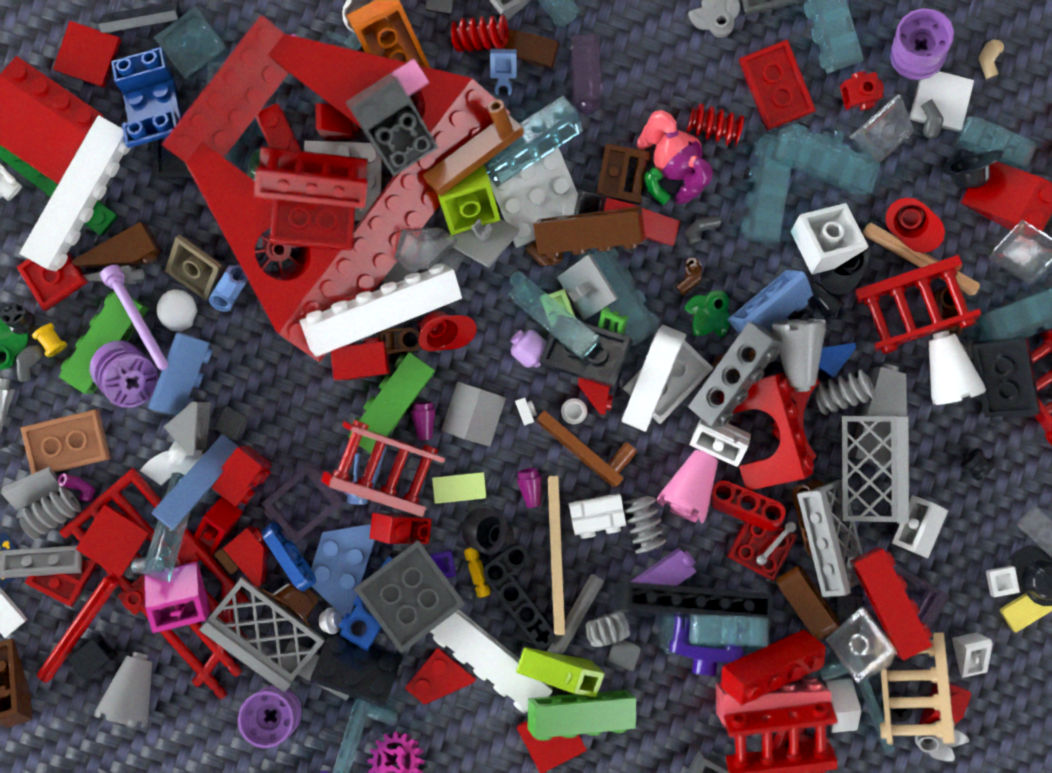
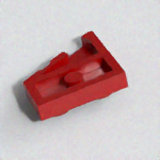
M83 560L82 573L28 576L24 583L73 607L98 563L93 560Z
M438 646L407 683L405 689L425 705L473 684L476 681V677Z

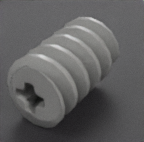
M862 369L858 370V378H855L851 372L848 373V381H845L842 376H838L837 385L832 379H829L828 388L820 382L818 384L819 391L816 392L817 404L823 415H828L829 410L837 412L839 406L842 409H847L849 403L852 406H856L859 400L863 403L868 402L869 396L872 399H876L874 386L869 376Z
M59 487L60 496L55 491L50 492L52 501L45 496L42 497V506L37 502L32 503L33 511L27 507L23 509L24 518L20 517L19 522L29 537L36 540L42 534L48 533L51 528L58 527L59 523L66 522L68 517L72 518L77 515V512H81L78 500L66 487Z
M642 496L622 502L631 504V507L626 509L625 513L633 514V517L627 520V522L636 524V527L630 530L631 534H638L639 536L632 541L633 544H641V547L635 551L636 554L658 549L666 542L665 537L658 536L663 532V528L655 526L661 522L660 517L653 516L658 512V508L650 506L656 501L655 497Z

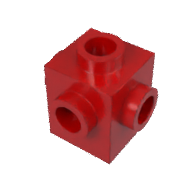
M867 71L857 72L839 86L846 111L860 108V111L876 107L875 103L883 98L884 86L882 80L878 79L877 72L867 74Z

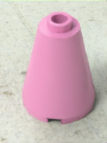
M694 450L658 495V504L664 507L665 503L671 506L670 512L681 518L695 523L699 518L700 523H704L707 517L718 460L704 451Z

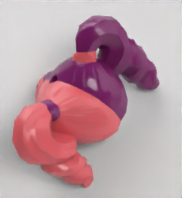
M663 110L653 112L637 139L636 147L638 150H647L653 144H656L654 151V164L656 168L669 180L684 179L685 184L676 194L675 201L677 204L689 203L711 182L712 168L707 161L701 159L703 154L701 143L695 136L677 130L676 121L670 113Z

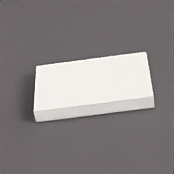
M684 341L681 351L675 360L652 417L658 424H661L714 369L686 341ZM642 368L622 388L630 396H632Z

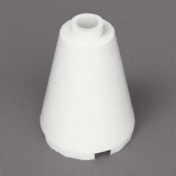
M949 330L934 333V339L929 340L931 399L933 404L941 405L957 402L969 395L974 397L986 391L985 385L956 334H949Z

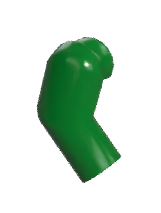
M653 167L644 176L647 190L664 206L672 196L659 185L658 181L662 178L663 174L656 167Z

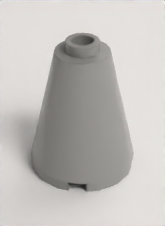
M799 319L772 323L773 334L783 342L779 347V355L790 387H794V391L797 392L810 391V386L816 385L826 331V320L808 319V321H800Z
M133 652L132 656L126 655L96 708L95 717L99 718L100 714L103 713L106 714L107 721L135 727L139 721L142 722L141 726L143 728L147 727L152 676V661L148 660L149 655Z

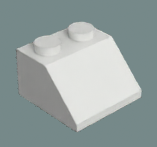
M846 203L801 214L791 230V234L811 274L835 269L868 247Z

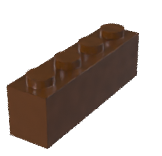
M642 206L539 218L533 223L538 255L546 254V257H557L562 255V252L571 251L573 255L586 253L587 249L597 248L598 252L613 250V246L623 245L624 249L639 247V243H642L646 238Z

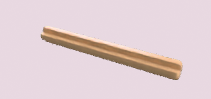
M873 223L867 224L862 232V235L920 268L939 262V260L926 253L913 251L899 238ZM957 271L956 279L961 291L970 296L975 295L980 284Z

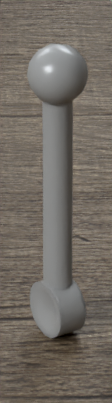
M787 522L785 530L763 555L757 557L759 565L766 564L767 557L786 535L796 530L794 522Z

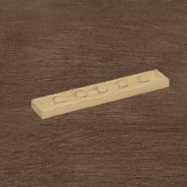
M549 476L548 502L554 634L565 635L558 476Z

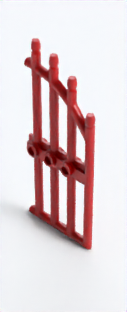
M134 468L128 471L59 530L64 538L73 534L80 542L86 533L81 525L91 517L95 519L103 505L113 500L128 518L151 531L147 539L163 557L151 567L138 552L132 562L143 575L132 584L124 575L119 577L102 566L110 576L118 581V586L123 592L117 597L134 616L141 611L148 618L145 608V574L201 560L221 582L222 600L236 584L182 522L174 530L183 540L171 550L129 503L121 491L130 483H133L154 508L162 501ZM241 589L236 592L238 603L250 602L248 597L241 592ZM206 590L211 612H213L219 603ZM232 598L227 604H233ZM224 609L217 617L225 623L234 622L233 609ZM197 622L188 625L213 652L205 665L199 661L172 629L160 631L172 647L196 672L197 675L192 679V683L199 687L204 682L214 691L218 698L224 699L228 694L219 685V682L211 672L219 661L225 667H228L230 673L235 677L240 675L242 670L237 663H234L226 649L200 631L202 623ZM240 628L241 635L245 638H249L247 635L243 634V631Z

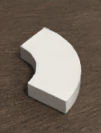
M165 451L149 460L140 471L158 484L164 485L172 477L186 475L204 454L189 456L187 454L178 465L175 462H168L170 456L167 455L168 451Z

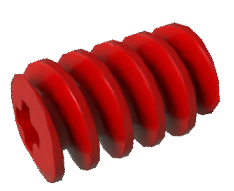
M505 15L500 16L499 23H497L495 16L490 17L489 24H487L484 16L480 18L479 25L475 17H471L469 25L465 18H461L459 26L453 21L451 38L457 52H464L465 50L471 52L475 49L483 51L485 48L490 50L495 47L503 49L508 43L509 38L508 23Z
M700 103L696 109L693 106L686 127V134H689L695 128L696 137H699L702 131H705L706 140L712 134H715L716 143L722 137H725L726 146L732 140H735L736 147L744 126V116L739 115L734 121L733 112H729L724 118L723 109H720L714 115L713 106H710L704 112V104Z

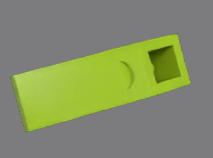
M526 647L523 649L516 669L518 674L573 694L597 697L605 675L592 660Z

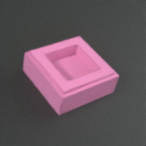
M415 59L391 73L397 77L408 97L429 84Z

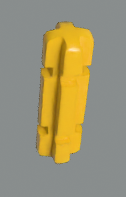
M471 547L465 549L464 555L466 561H469L468 568L473 584H476L477 597H486L490 595L491 590L484 577L482 561L478 558L480 557L479 551Z

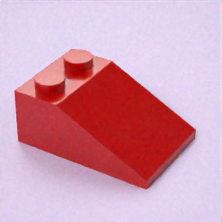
M996 161L990 165L988 181L981 187L968 188L960 204L1028 240L1041 235L1052 214V183L1040 176Z

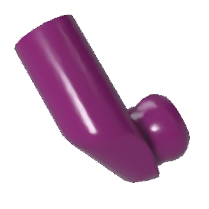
M65 473L59 476V486L81 491L79 495V500L93 501V496L96 494L95 487L80 477Z

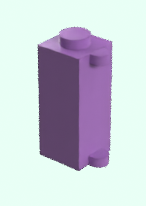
M677 548L630 582L677 586L696 573L692 566L696 562L687 550L682 552L681 549Z

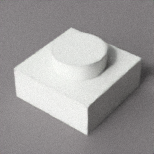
M522 398L515 401L524 426L533 423L532 417L537 414L532 400L526 402V399Z
M1014 566L986 570L990 596L999 597L1020 593Z

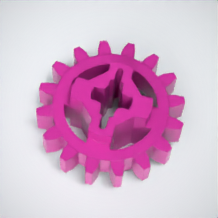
M394 732L392 738L391 735L384 734L385 741L376 740L378 748L370 749L374 757L367 760V763L373 764V768L368 772L423 773L418 766L425 763V760L419 759V755L424 751L421 748H415L418 745V741L415 739L410 740L411 735L404 733L401 736V733ZM394 744H403L402 746H398L396 749H393L391 747Z

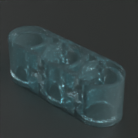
M972 116L967 117L957 140V144L977 154L992 150H1002L1004 154L997 162L1023 171L1027 170L1037 147V144L1030 139Z
M693 615L690 616V644L769 646L768 618Z

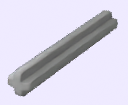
M595 574L589 576L564 620L565 635H556L547 652L564 654L604 583L602 578Z

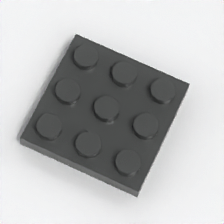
M419 540L354 588L400 653H403L465 605L462 598Z

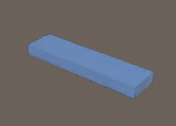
M222 434L152 511V515L174 530L223 473L224 470L221 467L239 446Z

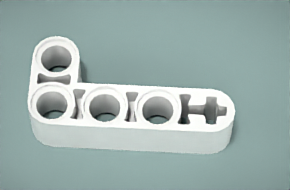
M663 324L659 328L624 413L623 423L642 431H647L687 334Z

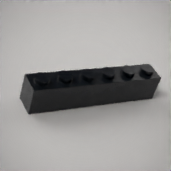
M627 581L615 584L614 611L760 623L773 621V594Z

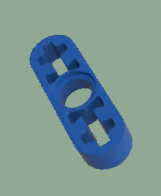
M272 522L261 532L262 537L291 582L300 591L309 589L316 583L315 574L285 529L277 522Z

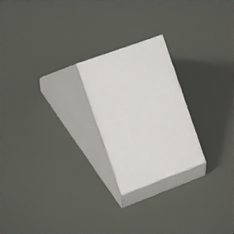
M977 632L952 638L962 678L988 671L993 645L991 639Z
M852 678L825 680L826 688L831 691V704L838 719V724L830 725V732L857 730L861 707Z

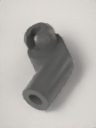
M931 99L921 105V108L927 116L923 127V134L926 138L934 139L941 131L944 118Z
M712 215L696 220L685 231L687 242L690 245L701 241L700 232L720 227V217Z
M31 345L16 357L18 381L31 380L30 367L44 355V349L41 346Z

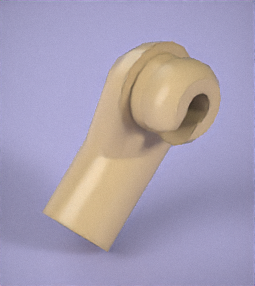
M991 40L986 43L979 55V62L986 80L999 75L994 62L999 53L1004 50V44L1000 40Z

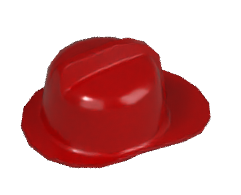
M905 197L896 200L888 208L885 218L887 227L913 251L920 253L931 252L938 248L944 240L945 229L942 221L923 202L915 198Z
M432 311L423 319L417 321L420 332L418 343L426 351L462 348L471 342L477 332L476 324L470 317L448 315L443 311Z

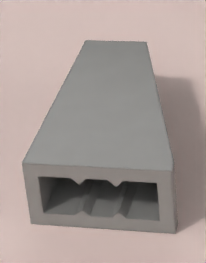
M883 364V367L873 368L870 380L875 389L876 399H872L869 396L868 402L863 404L860 416L907 415L906 374L898 372L899 367ZM860 422L857 425L854 436L855 440L866 430ZM874 422L864 423H866L868 426H871ZM879 422L872 430L883 440L891 433V422ZM868 432L858 443L870 453L880 441ZM890 438L888 441L885 442V443H886L887 445H889L890 447H891V438ZM857 445L850 450L849 457L860 460L867 456ZM882 445L872 456L884 466L891 459V452ZM870 458L867 460V462L874 463Z

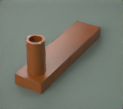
M494 100L488 105L493 124L423 175L425 181L440 196L525 134L522 126L507 114L504 103L501 100Z
M545 410L535 420L536 423L611 487L618 486L624 479L619 473L637 453V450L632 445L625 442L612 459L606 463Z

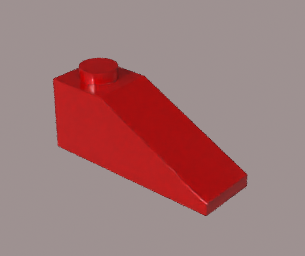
M607 198L603 211L639 206ZM642 208L645 240L673 247L680 221Z

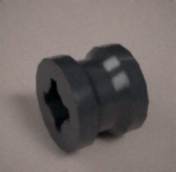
M20 302L9 303L1 311L0 318L2 322L15 334H25L35 324L34 316Z
M976 448L963 459L960 466L964 470H969L972 473V477L979 481L991 472L995 462L991 458H986L980 448Z
M889 692V698L904 697L898 692ZM882 698V700H881V708H882V711L884 712V703H883V698ZM890 708L891 720L895 722L907 721L913 711V708H900L897 712L899 708Z

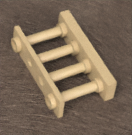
M933 633V640H930L932 647L918 653L935 656L936 667H930L931 670L887 671L886 655H895L896 653L891 644H885L884 635H878V642H874L875 658H880L885 722H880L881 739H887L888 745H893V736L937 735V738H943V744H955L944 633ZM932 680V683H938V694H933V697L889 698L888 681ZM890 708H934V710H940L941 721H936V724L892 725Z

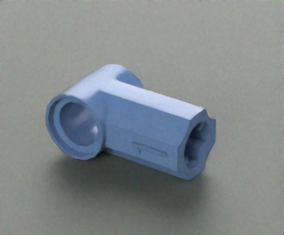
M239 264L228 266L209 297L212 307L219 311L226 312L232 308L236 298L248 281Z

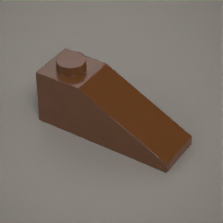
M139 222L77 257L72 262L75 266L82 268L108 267L110 265H148L158 259L157 255L163 251L149 226Z
M12 638L0 642V724L7 728L33 720L31 694L15 640Z

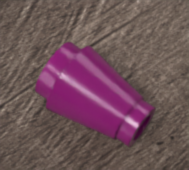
M432 401L412 403L410 413L418 440L433 438L436 408L433 407Z
M527 468L518 471L516 480L526 507L540 506L542 474L538 472V468Z

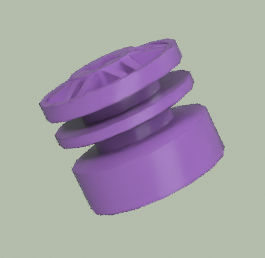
M922 8L911 11L904 16L897 26L891 47L890 60L893 68L900 75L913 80L931 78L938 73L945 63L953 42L954 30L951 21L944 14L934 9Z
M112 341L99 348L90 362L89 371L92 380L113 404L120 407H135L145 403L153 396L159 380L157 368L136 345L127 341Z
M274 685L266 686L247 698L241 706L238 715L239 731L244 739L253 746L261 748L277 746L286 740L300 724L302 716L301 702L289 688L284 693ZM275 709L278 713L274 718H271L269 714Z

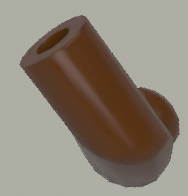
M534 241L529 243L524 250L541 266L557 265L564 258L563 252L562 255L557 257H546V254L538 255L537 245Z
M690 257L686 260L685 279L675 286L682 296L702 280V264L697 258Z

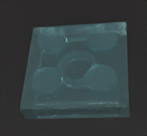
M196 6L154 37L187 81L229 51Z

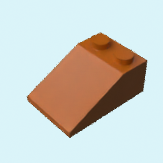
M375 0L346 15L365 53L406 63L415 59L419 66L431 68L399 0Z

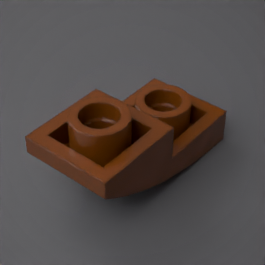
M509 29L508 43L503 49H517V60L527 61L529 65L553 68L560 43L542 36Z

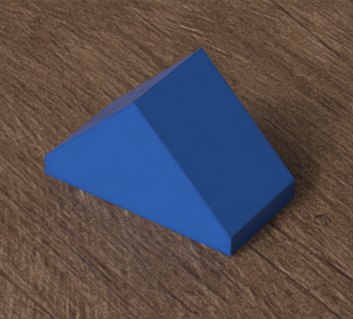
M855 343L822 348L818 371L827 378H834L856 349Z

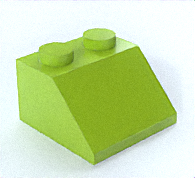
M484 164L442 196L438 194L451 236L471 230L473 224L478 219L481 220L483 226L501 220Z

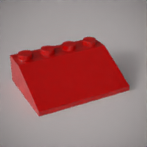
M15 56L0 74V145L59 185L98 115L102 118L104 116L24 60Z

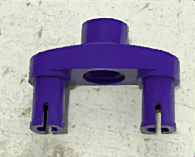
M675 616L673 640H670L669 651L693 658L692 673L716 676L717 662H733L743 657L744 649H741L744 625L727 623L726 647H723V649L692 646L689 643L692 618Z

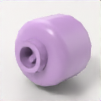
M520 330L511 339L513 343L511 355L524 367L530 368L534 366L537 368L541 365L539 361L547 341L535 330H527L525 332Z

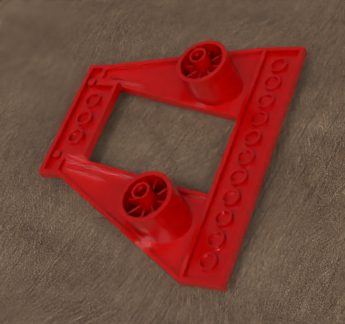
M260 15L162 145L185 162L275 331L320 363L327 353L316 356L309 349L300 320L305 319L306 315L311 312H323L331 309L334 303L340 301L349 302L356 299V296L360 293L367 291L372 293L375 291L440 206L438 193L425 181L423 175L493 124L488 105L496 99L473 78L419 66L429 84L409 96V99L439 148L396 176H393L354 227L352 251L270 244V234L266 237L261 234L271 228L273 198L255 197V181L224 158L289 73L361 128L345 102L407 63L284 34L263 15ZM259 237L263 239V248L255 249V245ZM276 245L280 246L278 250L274 249ZM300 247V252L295 260L290 256L291 248ZM265 252L267 257L259 267L255 254ZM287 258L293 261L288 268L282 269L281 261ZM271 260L277 262L278 271H268L265 268Z

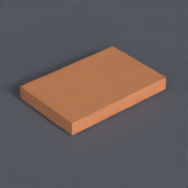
M99 409L20 427L31 475L47 467H51L56 473L111 459Z

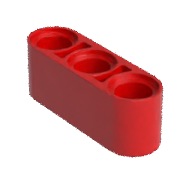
M724 480L718 481L712 488L710 503L716 510L766 531H776L782 525L786 511L784 506L778 501ZM718 492H724L729 496V498L726 500H722L718 498L716 494ZM749 502L752 504L753 509L746 510L741 506V503ZM773 512L778 516V519L770 520L767 518L766 513Z

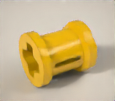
M53 323L40 327L32 334V337L35 340L38 339L46 350L45 355L48 358L60 353L68 346L66 341H62L54 331L55 326Z

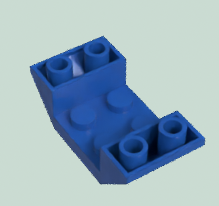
M162 47L111 61L114 81L123 93L128 122L123 123L122 127L126 147L130 148L168 137L181 120L182 112L177 86Z

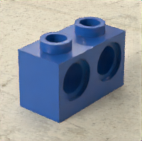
M357 595L353 602L356 606L351 615L346 613L339 625L342 628L340 634L342 637L368 651L382 627L372 613L366 610L364 602ZM355 623H363L366 626V632L363 635L356 636L351 632V628Z

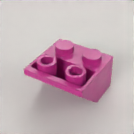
M198 562L145 574V608L152 633L205 621L210 614L211 608Z

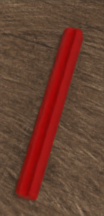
M108 575L103 578L38 671L37 678L42 680V682L47 683L53 678L118 585V581L112 576Z

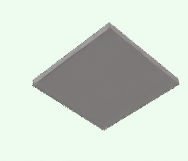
M478 219L473 224L471 230L453 235L447 244L490 268L517 236L520 229L502 219L483 226L481 220Z
M588 254L557 277L584 321L618 299L591 254Z

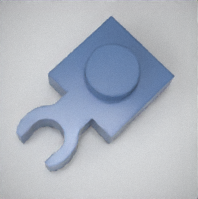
M490 49V78H498L495 83V93L499 95V87L506 86L508 88V95H511L512 83L509 78H516L517 49Z

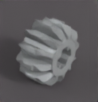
M623 612L599 616L585 624L587 638L591 646L594 647L616 643L628 638L630 635L628 619H626Z

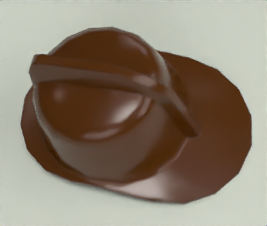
M287 583L271 594L259 588L276 603L290 610L304 624L310 626L306 620L317 604L318 598L309 589L300 591L293 583Z

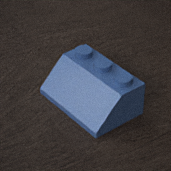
M784 271L727 320L739 335L748 322L759 323L768 331H771L772 323L788 320L787 316L793 311H800L808 304L807 300L813 296L807 276L803 271Z
M183 332L176 333L166 359L168 367L161 372L148 406L149 409L177 416L190 403L194 402L195 398L190 397L194 387L199 388L204 375L200 373V369L203 363L208 364L213 349L209 348L210 342Z

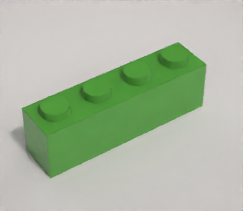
M115 291L110 292L105 298L104 308L100 314L97 313L92 318L89 324L91 328L86 335L79 338L75 345L76 351L61 366L62 372L58 377L84 394H94L98 388L92 380L89 371L90 362L95 352L104 344L112 341L128 342L136 330ZM130 295L142 318H144L150 308Z
M410 352L407 356L402 354L394 365L397 368L391 377L387 375L379 385V388L382 390L376 398L371 396L363 407L366 412L361 419L358 417L354 419L368 424L369 430L390 436L412 403H414L435 374L436 370ZM362 436L359 446L371 454L376 440Z
M628 690L598 692L597 697L571 694L528 698V730L538 740L546 741L555 736L574 738L577 734L586 733L597 736L606 731L624 733L626 729H636V697Z

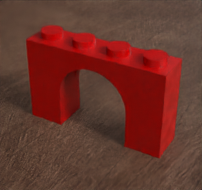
M784 372L761 378L757 383L752 384L747 391L749 394L746 400L737 405L732 413L750 409H758L768 413L779 426L781 440L773 456L748 461L739 466L745 488L748 490L805 479L813 474L812 470L814 467L812 457L807 454L805 447L806 436L803 429H800L797 419L799 417L798 408L792 402L790 395L791 387ZM723 391L719 394L721 404L725 400Z

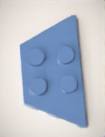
M371 524L323 531L311 567L316 578V583L312 587L343 617L346 613L351 615L355 606L353 602L358 595L354 588L363 581L375 540L369 538Z

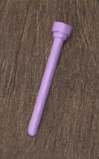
M110 265L104 268L100 273L104 284L115 290L157 367L160 370L167 369V360L124 286L125 275L118 265Z

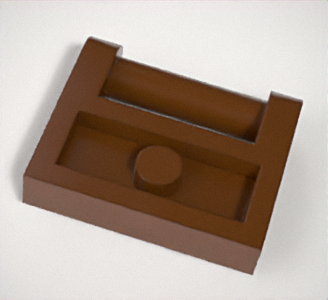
M606 143L597 192L605 194L606 198L641 205L643 199L641 191L646 164L650 161L651 153ZM633 158L637 162L631 193L623 192L629 159Z

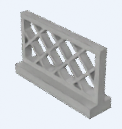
M907 415L842 416L843 521L909 524V428ZM847 422H860L866 430L855 440L848 433ZM864 422H874V423H873L871 426H868V425H867L866 423H864ZM879 422H891V433L883 440L872 430ZM868 432L880 441L870 453L858 443ZM848 438H849L851 441H853V443H852L849 447H848ZM890 438H891V447L885 443V442L888 441ZM855 445L867 455L856 466L848 459V452ZM882 445L891 452V459L884 466L872 456ZM869 458L881 468L870 479L858 469ZM848 464L853 468L849 473ZM890 464H891V474L886 470V468H887ZM855 471L867 481L857 492L848 485V478ZM883 471L891 478V486L884 492L872 482ZM869 484L880 494L871 505L859 496ZM848 490L853 494V496L850 497L849 499H848ZM890 491L891 500L886 496ZM855 498H858L867 507L860 515H848V504ZM882 498H885L891 504V516L879 515L873 507ZM869 511H871L874 515H866V514H867Z
M836 479L813 490L797 494L822 597L847 595L851 593V588L860 584L849 560L862 555L855 521H844V524L841 522L843 515L842 479ZM836 489L838 492V499L835 497ZM848 504V515H853L851 505ZM833 505L836 507L835 514L831 512ZM839 530L842 532L841 540L838 538ZM849 541H850V545H851V548H850V549L848 548V542H849ZM845 556L848 557L847 565L844 563Z
M243 577L239 579L211 615L206 618L200 628L201 632L284 693L291 685L292 680L325 642L322 636ZM241 586L251 592L252 601L237 603L236 592ZM232 598L233 604H227ZM267 604L272 608L273 617L258 619L256 606ZM253 606L254 619L239 621L238 608ZM234 608L235 622L225 623L217 617L222 610ZM288 620L293 624L294 632L279 634L277 621ZM274 622L275 635L260 636L259 624ZM255 624L256 637L245 638L241 635L240 626ZM309 636L316 642L309 649L299 650L298 637ZM295 638L296 650L281 652L279 639ZM276 640L277 653H265L261 648V641ZM297 655V665L292 671L282 665V657Z

